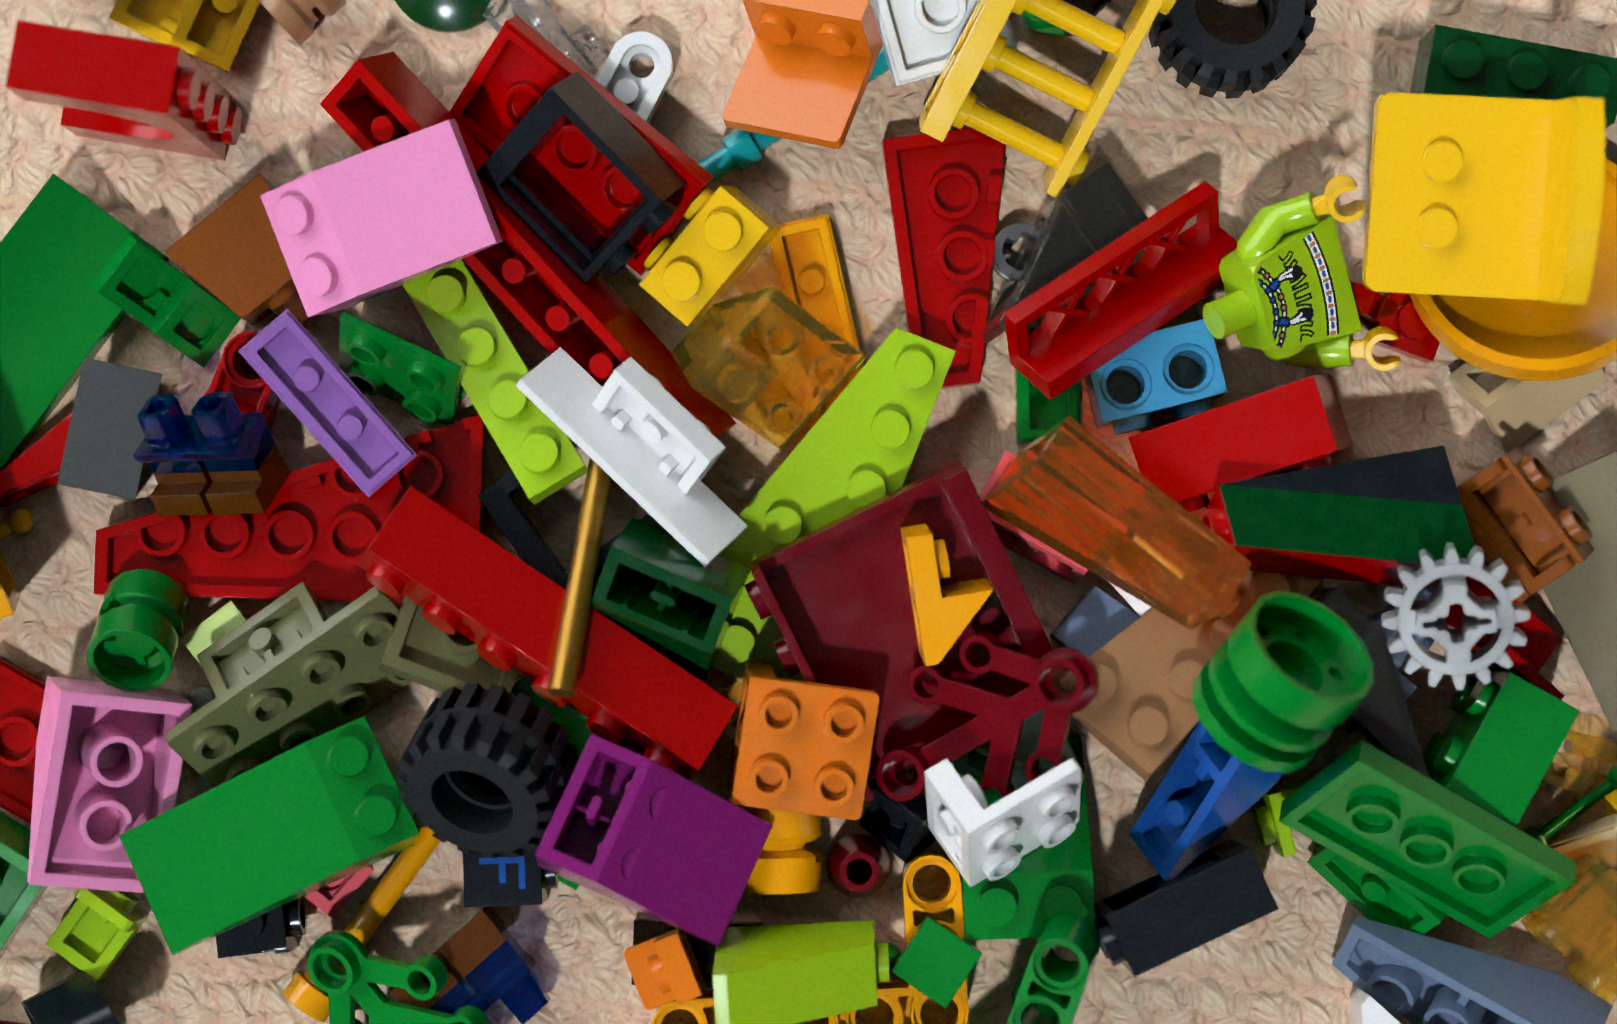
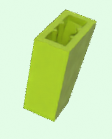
M874 920L728 927L720 946H716L713 968L716 1024H797L878 1006L877 982H890L888 942L875 943Z

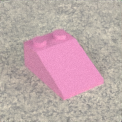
M456 119L443 121L317 169L260 195L307 317L350 308L503 242Z
M47 676L36 739L27 878L29 885L144 893L119 835L175 808L183 758L169 747L165 733L189 717L192 709V704L175 689L155 688L142 692L123 691L107 685L105 682Z

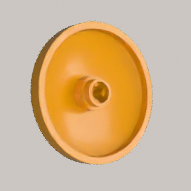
M1605 158L1600 232L1587 305L1556 304L1526 299L1409 293L1417 313L1431 334L1444 347L1467 363L1486 372L1516 380L1556 381L1569 379L1593 372L1616 360L1617 164Z

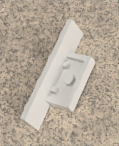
M560 347L517 383L516 387L704 567L714 560L747 528L748 525L701 481L726 447L710 432L705 424L688 412L663 388L662 384L654 376L646 372L631 356L613 371L602 387Z

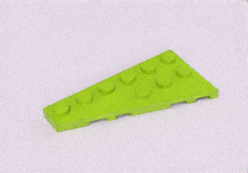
M896 327L738 515L748 526L719 555L750 568L749 562L902 488L956 351ZM751 571L745 584L755 580ZM744 586L712 668L744 680L746 661L772 664L776 678L805 681L801 672L792 677L788 675L773 642L783 638V635L773 615L761 620Z

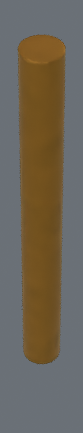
M589 458L548 689L550 694L563 698L575 696L612 478L591 458Z

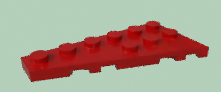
M478 414L444 427L406 436L403 440L417 456L369 498L334 459L290 471L289 476L265 513L214 515L211 510L209 515L158 516L157 512L98 529L96 530L94 594L105 595L111 580L122 572L145 569L155 570L170 576L182 586L188 597L278 599L303 581L315 593L318 600L354 601L374 587L365 576L368 571L359 566L358 562L410 485L483 534L484 504L478 495L484 491L486 426ZM401 594L398 598L389 597L396 603H402L404 595Z

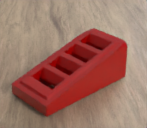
M72 412L0 471L1 507L10 506L59 483L58 476Z

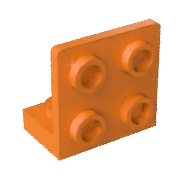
M742 0L755 38L722 114L725 125L729 128L834 149L841 148L883 46L870 0Z
M746 661L728 781L731 803L739 806L848 820L860 819L879 706L877 692L867 689L776 678L772 664Z

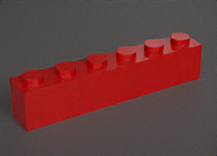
M411 485L358 562L359 566L368 571L365 576L374 587L392 597L398 598L401 594L423 608L421 615L431 625L448 634H455L458 631L478 645L476 648L477 653L489 664L504 671H509L512 667L533 681L531 685L532 690L543 700L561 708L567 704L587 717V727L597 736L614 744L623 741L641 753L642 756L655 761L684 778H688L699 771L738 708V705L591 606L575 696L563 698L550 694L548 689L566 590Z

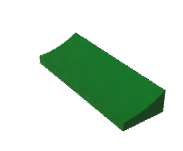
M55 174L51 175L0 242V471L22 453L80 377L84 360L88 358L93 359L128 314L91 286L92 282L130 234L165 261L169 260L162 252L70 183Z

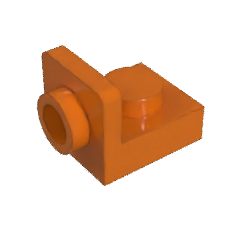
M678 928L631 946L624 952V958L641 1001L647 1010L655 1009L674 1000L679 1005L701 996L707 987L687 934Z

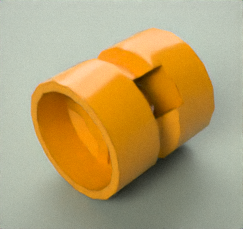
M738 805L743 810L773 825L743 893L801 894L822 891L821 853L811 848V842L821 836V816Z

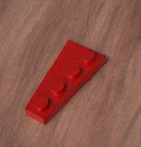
M970 127L949 130L943 142L927 134L882 139V151L908 332L956 351L941 389L980 384L1005 144Z

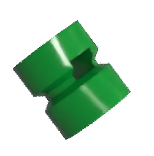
M145 569L125 571L111 580L105 592L99 611V619L94 627L87 649L88 665L99 679L107 685L120 690L134 692L152 690L166 682L179 647L178 638L183 633L189 612V599L182 586L170 576L155 570Z

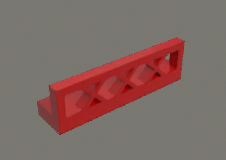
M1204 181L1003 312L1010 364L1049 400H1052L1223 286L1219 265L1222 258L1237 249V240L1219 226L1218 191ZM1197 214V223L1180 233L1187 220ZM1147 247L1141 259L1130 266L1137 253ZM1097 280L1091 292L1080 299L1086 287ZM1047 313L1040 326L1028 333L1027 325Z

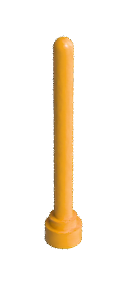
M420 826L418 829L419 835L414 845L401 852L345 928V932L354 935L364 946L441 841L433 836L434 832L430 828ZM308 969L306 972L298 971L283 991V995L308 1016L317 1021L325 1022L329 1016L328 993L322 991L314 984Z

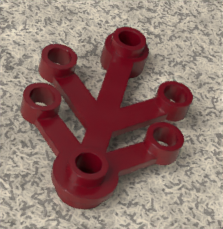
M981 632L965 639L960 647L959 656L966 670L973 674L995 671L1031 684V686L1012 697L953 679L949 671L941 664L923 665L916 668L908 678V691L916 702L923 705H931L938 702L978 716L922 749L916 746L905 745L886 753L880 759L876 769V778L880 789L893 800H911L926 792L924 771L945 759H948L951 763L991 740L982 783L979 784V787L985 798L987 789L994 788L999 791L1003 799L1016 791L1010 781L1024 721L1043 709L1045 710L1037 752L1031 754L1025 763L1026 778L1030 783L1042 776L1039 770L1041 757L1051 760L1055 767L1068 760L1063 752L1072 714L1088 707L1098 692L1099 676L1092 660L1082 651L1071 647L1051 650L1042 658L1034 657L1005 648L1001 640L989 632ZM977 642L985 644L990 651V660L987 664H982L975 658L974 646ZM1062 668L1069 669L1074 673L1077 680L1074 691L1066 690L1061 685L1059 674ZM925 673L933 675L937 680L938 690L935 695L929 694L923 687L922 678ZM905 760H909L915 765L918 771L916 781L908 779L904 774L903 764Z

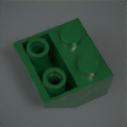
M631 518L610 548L590 606L693 676L706 681L714 665L751 568L721 555H718L704 567L670 533Z

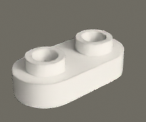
M644 31L629 33L619 39L614 45L596 81L649 123L673 76L674 66L671 52L666 43L652 33ZM639 58L649 59L654 64L652 73L645 78H638L630 72L632 63Z

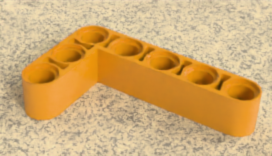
M930 850L923 851L906 863L902 869L901 891L905 947L926 915L965 940L962 887L959 872L951 860L942 853ZM930 864L938 865L945 869L949 877L948 886L944 893L931 899L918 895L912 885L916 872L923 866ZM966 978L952 999L956 1004V1011L952 1020L947 1024L968 1023L969 1007ZM904 980L877 982L878 999L888 1003L892 1009V1017L888 1024H927L920 1017V1011L923 1003L929 998ZM714 990L704 991L701 996L679 1005L674 1000L659 1006L652 1019V1024H664V1017L668 1013L682 1009L692 1013L698 1020V1024H716ZM856 1011L829 1016L826 1024H859L855 1017Z

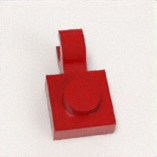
M1350 281L1359 319L1373 323V328L1379 326L1389 327L1398 335L1399 339L1381 340L1375 345L1424 363L1433 362L1440 342L1431 334L1421 320L1409 293L1385 292L1383 296L1379 292L1367 289L1362 284Z

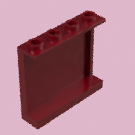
M959 460L749 562L755 580L745 584V588L761 620L773 615L783 635V638L773 642L788 675L792 677L801 672L806 682L874 690L879 696L878 713L864 796L866 803L875 800L872 789L877 781L876 769L880 759L886 753L905 745L916 746L922 749L978 716L938 702L931 705L920 704L911 697L908 691V678L913 670L925 664L918 649L900 527L926 523L932 532L933 540L944 539L949 560L950 578L939 579L940 585L985 578L993 587L990 596L939 663L949 671L953 679L1010 697L1031 686V684L995 671L973 674L964 668L959 656L960 647L965 639L981 632H989L996 635L1005 648L1034 657L1042 658L1047 652L1053 650L966 468ZM977 642L974 646L975 658L980 663L987 664L990 660V651L985 644ZM1063 669L1060 671L1059 680L1065 676ZM925 673L922 678L923 687L929 694L935 695L938 690L937 680L933 675ZM904 761V773L916 768L911 761Z

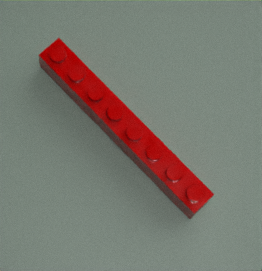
M394 51L358 59L320 103L325 111L363 152L443 121L455 119ZM456 120L477 172L490 155ZM478 176L503 242L463 258L465 263L550 355L561 347L602 387L613 371L631 356L646 372L654 376L662 384L663 388L688 412L705 424L710 432L720 440L736 424L731 416L599 274L584 284Z

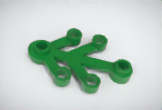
M331 930L324 933L314 942L307 962L308 973L314 984L322 991L328 993L329 1024H363L355 1018V1000L369 1016V1024H461V1022L465 1024H489L486 1015L475 1006L465 1005L460 1007L454 1014H449L390 1000L377 985L381 984L406 989L413 998L426 1001L431 999L446 985L448 980L446 967L438 958L432 955L419 956L411 964L371 955L358 938L342 930ZM420 972L429 978L431 984L422 979Z

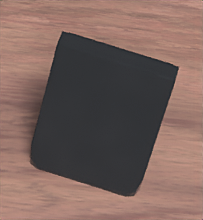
M876 781L872 789L875 800L867 803L860 825L902 861L908 863L936 840L928 828L926 792L908 801H896L886 796Z

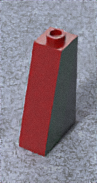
M1444 445L1219 484L1206 509L1202 512V529L1206 543L1210 548L1217 547L1221 566L1227 569L1404 586L1398 576L1397 568L1402 564L1410 567L1415 572L1422 567L1419 557L1420 550L1426 549L1436 561L1444 559L1446 543L1453 542L1459 558L1467 559L1469 552L1475 546ZM1466 576V583L1471 577ZM1439 578L1430 582L1424 588L1436 589L1439 586Z

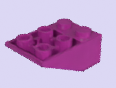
M591 733L535 853L538 866L719 947L773 825L655 761Z

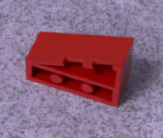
M1330 374L1312 375L1128 437L1152 511L1171 506L1174 517L1207 507L1209 503L1207 493L1215 491L1219 484L1269 476L1268 473L1293 466L1294 471L1333 465L1330 453L1354 446Z

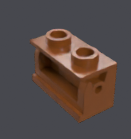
M1516 446L1459 485L1457 490L1473 541L1477 546L1482 547L1484 556L1490 564L1499 558L1506 562L1508 570L1502 579L1503 582L1515 579L1520 580L1525 592L1516 600L1518 603H1521L1576 566V563L1580 564L1585 561L1594 549L1588 542L1593 537L1592 532L1580 513L1570 505L1564 509L1550 491L1549 487L1554 484V481L1545 465L1533 453L1525 456L1520 448Z

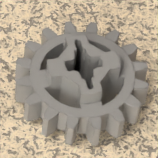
M1453 542L1446 543L1444 559L1436 561L1426 549L1420 550L1419 557L1422 567L1415 572L1410 567L1401 564L1397 568V572L1404 584L1403 588L1386 587L1384 590L1385 600L1395 606L1396 610L1381 614L1382 627L1399 630V632L1393 634L1387 640L1390 653H1400L1407 650L1408 654L1403 661L1404 671L1410 675L1423 665L1427 668L1426 678L1428 686L1436 687L1443 674L1452 676L1456 690H1464L1466 674L1474 672L1485 685L1490 683L1491 677L1488 666L1495 661L1500 666L1510 669L1513 666V661L1506 647L1508 644L1525 646L1527 642L1525 633L1514 626V623L1531 619L1530 610L1527 605L1512 603L1513 600L1525 592L1520 580H1509L1503 583L1501 580L1505 577L1508 570L1506 562L1499 558L1488 567L1484 566V552L1482 547L1476 545L1469 552L1467 559L1459 558ZM1466 576L1484 583L1492 590L1497 599H1491L1490 596L1478 597L1467 587ZM1439 578V586L1426 600H1414L1427 584ZM1461 604L1465 616L1461 617L1460 627L1455 629L1448 628L1447 622L1443 617L1448 616L1449 605ZM1418 633L1419 637H1432L1443 646L1444 656L1426 649L1413 634ZM1485 633H1495L1484 647L1471 654V648Z

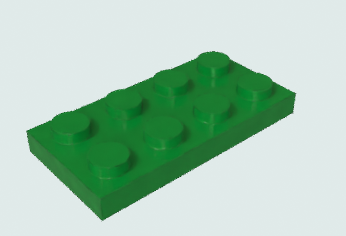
M1363 740L1359 741L1286 797L1281 804L1279 822L1408 894L1430 904L1489 939L1575 883L1576 862Z

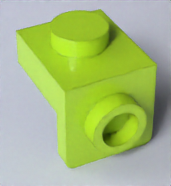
M79 888L74 895L77 901L45 945L96 982L104 979L148 918V915L135 907L139 899L133 892Z

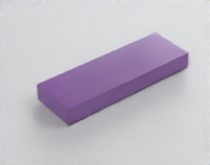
M288 309L238 351L368 498L417 456Z

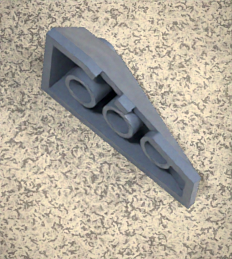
M1356 916L1332 962L1334 967L1358 988L1375 999L1392 1016L1403 1015L1412 1024H1605L1613 1007V1004L1554 972Z

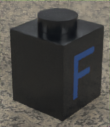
M538 848L532 852L524 849L521 856L512 858L500 853L497 859L483 857L480 852L472 851L471 854L463 852L464 908L542 905L548 899V888H558L559 880L556 879L558 876L538 866L535 857Z

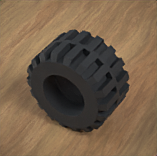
M1177 0L1167 15L1158 12L1148 37L1151 47L1159 46L1162 52L1158 62L1163 69L1167 71L1170 67H1173L1179 73L1175 81L1186 89L1192 82L1201 86L1199 95L1213 98L1217 91L1225 92L1226 99L1240 98L1247 90H1251L1252 94L1265 89L1272 80H1277L1300 55L1306 46V39L1313 32L1316 18L1311 17V11L1317 5V0H1258L1264 12L1265 29L1258 40L1247 44H1229L1216 39L1202 26L1196 11V0Z
M479 683L466 684L463 691L456 687L444 691L442 697H436L429 706L398 764L400 769L396 775L397 786L403 790L400 798L404 806L415 811L413 818L421 827L430 828L434 832L433 836L443 843L448 841L456 845L457 850L471 854L472 851L480 852L483 857L497 859L500 853L512 858L521 856L524 849L532 852L540 845L575 770V763L578 758L576 746L568 743L571 736L564 725L555 724L553 721L555 715L545 706L541 708L535 706L530 702L532 698L519 692L518 695L508 693L506 687L493 684L490 689H484Z

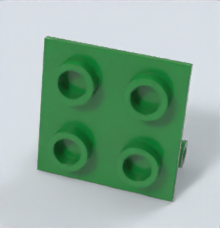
M342 312L340 316L338 366L363 394L369 396L380 394L402 404L403 408L413 417L425 422L439 421L445 425L455 423L458 398L464 400L467 395L460 383L462 366L438 354H434L426 348L414 345L411 341L401 339V337L385 331L374 324H369Z

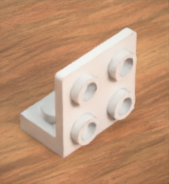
M1071 758L988 807L986 798L976 781L969 774L960 777L949 760L945 759L924 771L928 828L970 888L986 878L989 881L999 880L1012 872L1019 865L1021 857L1041 845L1044 848L1054 847L1066 840L1074 832L1080 816L1082 769L1075 759Z

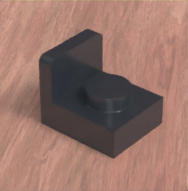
M302 897L217 935L218 958L272 951L275 954L287 953L299 946L298 936L305 935L307 927L306 911Z

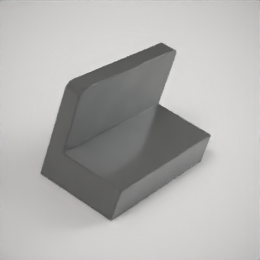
M91 358L84 360L58 476V482L61 485L107 494V497L129 502L136 500L162 374Z

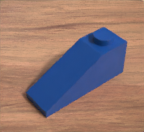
M1199 721L1129 835L1163 880H1173L1279 781L1283 773L1265 772L1239 761L1218 745Z

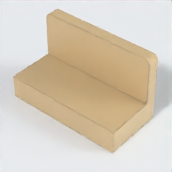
M1467 362L1449 375L1455 391L1485 416L1497 446L1505 453L1522 444L1602 385L1606 380L1603 368L1574 378L1556 381L1516 380L1486 372Z

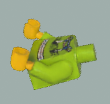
M1337 175L1329 180L1323 195L1316 197L1313 192H1308L1265 206L1258 211L1237 241V249L1222 258L1219 271L1226 295L1203 306V320L1213 337L1219 340L1236 333L1238 340L1243 346L1263 350V353L1269 360L1306 369L1353 366L1355 359H1366L1371 367L1379 371H1389L1400 364L1401 359L1399 356L1377 357L1372 354V348L1378 341L1399 339L1394 330L1384 326L1375 327L1365 335L1363 340H1354L1352 335L1362 330L1334 219L1339 222L1350 223L1361 218L1366 211L1365 202L1361 199L1354 200L1345 205L1335 202L1340 194L1350 192L1358 187L1354 178L1347 175Z

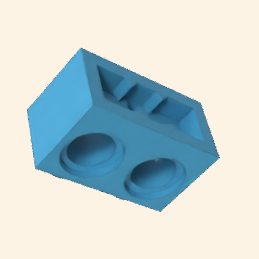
M1203 319L1154 331L1084 378L1096 428L1112 424L1115 435L1151 427L1150 415L1174 409L1176 419L1181 420L1214 409L1212 400L1228 393L1214 337L1207 329ZM1187 356L1197 363L1200 370V379L1195 388H1181L1171 380L1169 364L1173 357ZM1125 371L1134 376L1139 386L1138 397L1134 403L1121 404L1110 397L1106 388L1107 378L1110 373Z

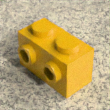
M720 185L715 192L708 187L700 193L684 214V217L690 221L687 227L675 241L670 237L663 239L644 262V266L650 272L639 285L687 327L704 323L783 228L735 186Z

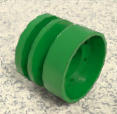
M1275 591L1258 598L1235 627L1228 640L1222 643L1213 657L1210 658L1193 681L1192 702L1201 724L1217 744L1235 758L1265 772L1288 774L1304 767L1314 756L1317 749L1322 747L1328 740L1334 728L1342 724L1367 695L1374 683L1373 661L1363 640L1346 620L1326 605L1300 593Z

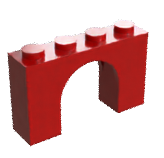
M17 20L5 87L23 100L62 106L63 112L60 125L76 136L224 161L228 144L235 145L237 143L241 129L242 113L239 107H235L236 99L181 47Z

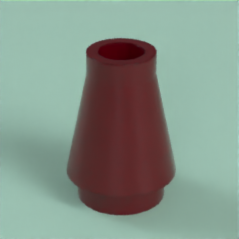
M851 834L841 838L832 846L827 857L826 870L830 882L839 892L846 896L861 898L874 894L885 884L890 871V860L886 849L878 840L865 834ZM855 859H864L871 865L869 868L870 874L863 880H858L856 877L850 878L846 872L848 864Z

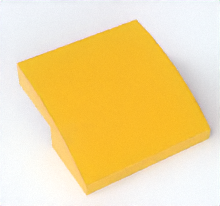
M117 0L110 14L109 21L156 43L181 47L191 58L228 73L260 2L258 0Z

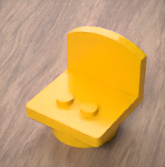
M1397 92L1385 93L1379 96L1374 105L1362 282L1364 286L1376 292L1526 299L1556 304L1587 305L1596 262L1603 203L1605 171L1604 98L1570 97L1558 100Z

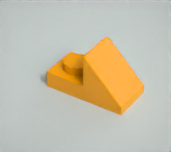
M926 523L900 527L919 654L925 666L936 665L941 662L990 596L993 587L985 578L940 585L939 579L950 578L949 560L944 539L933 540L932 532Z

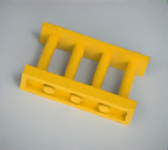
M979 0L919 115L920 131L943 142L951 126L961 129L966 125L1048 165L1042 176L1045 192L1058 198L1066 182L1074 185L1081 177L1091 153L1085 146L1158 12L1167 15L1177 0H1137L1122 29L1064 0ZM1011 11L1018 15L1026 11L1108 52L1091 87L1006 45L1007 37L1000 35V32ZM995 68L1078 109L1061 142L1059 143L976 102L977 94L970 90L981 69L990 73Z

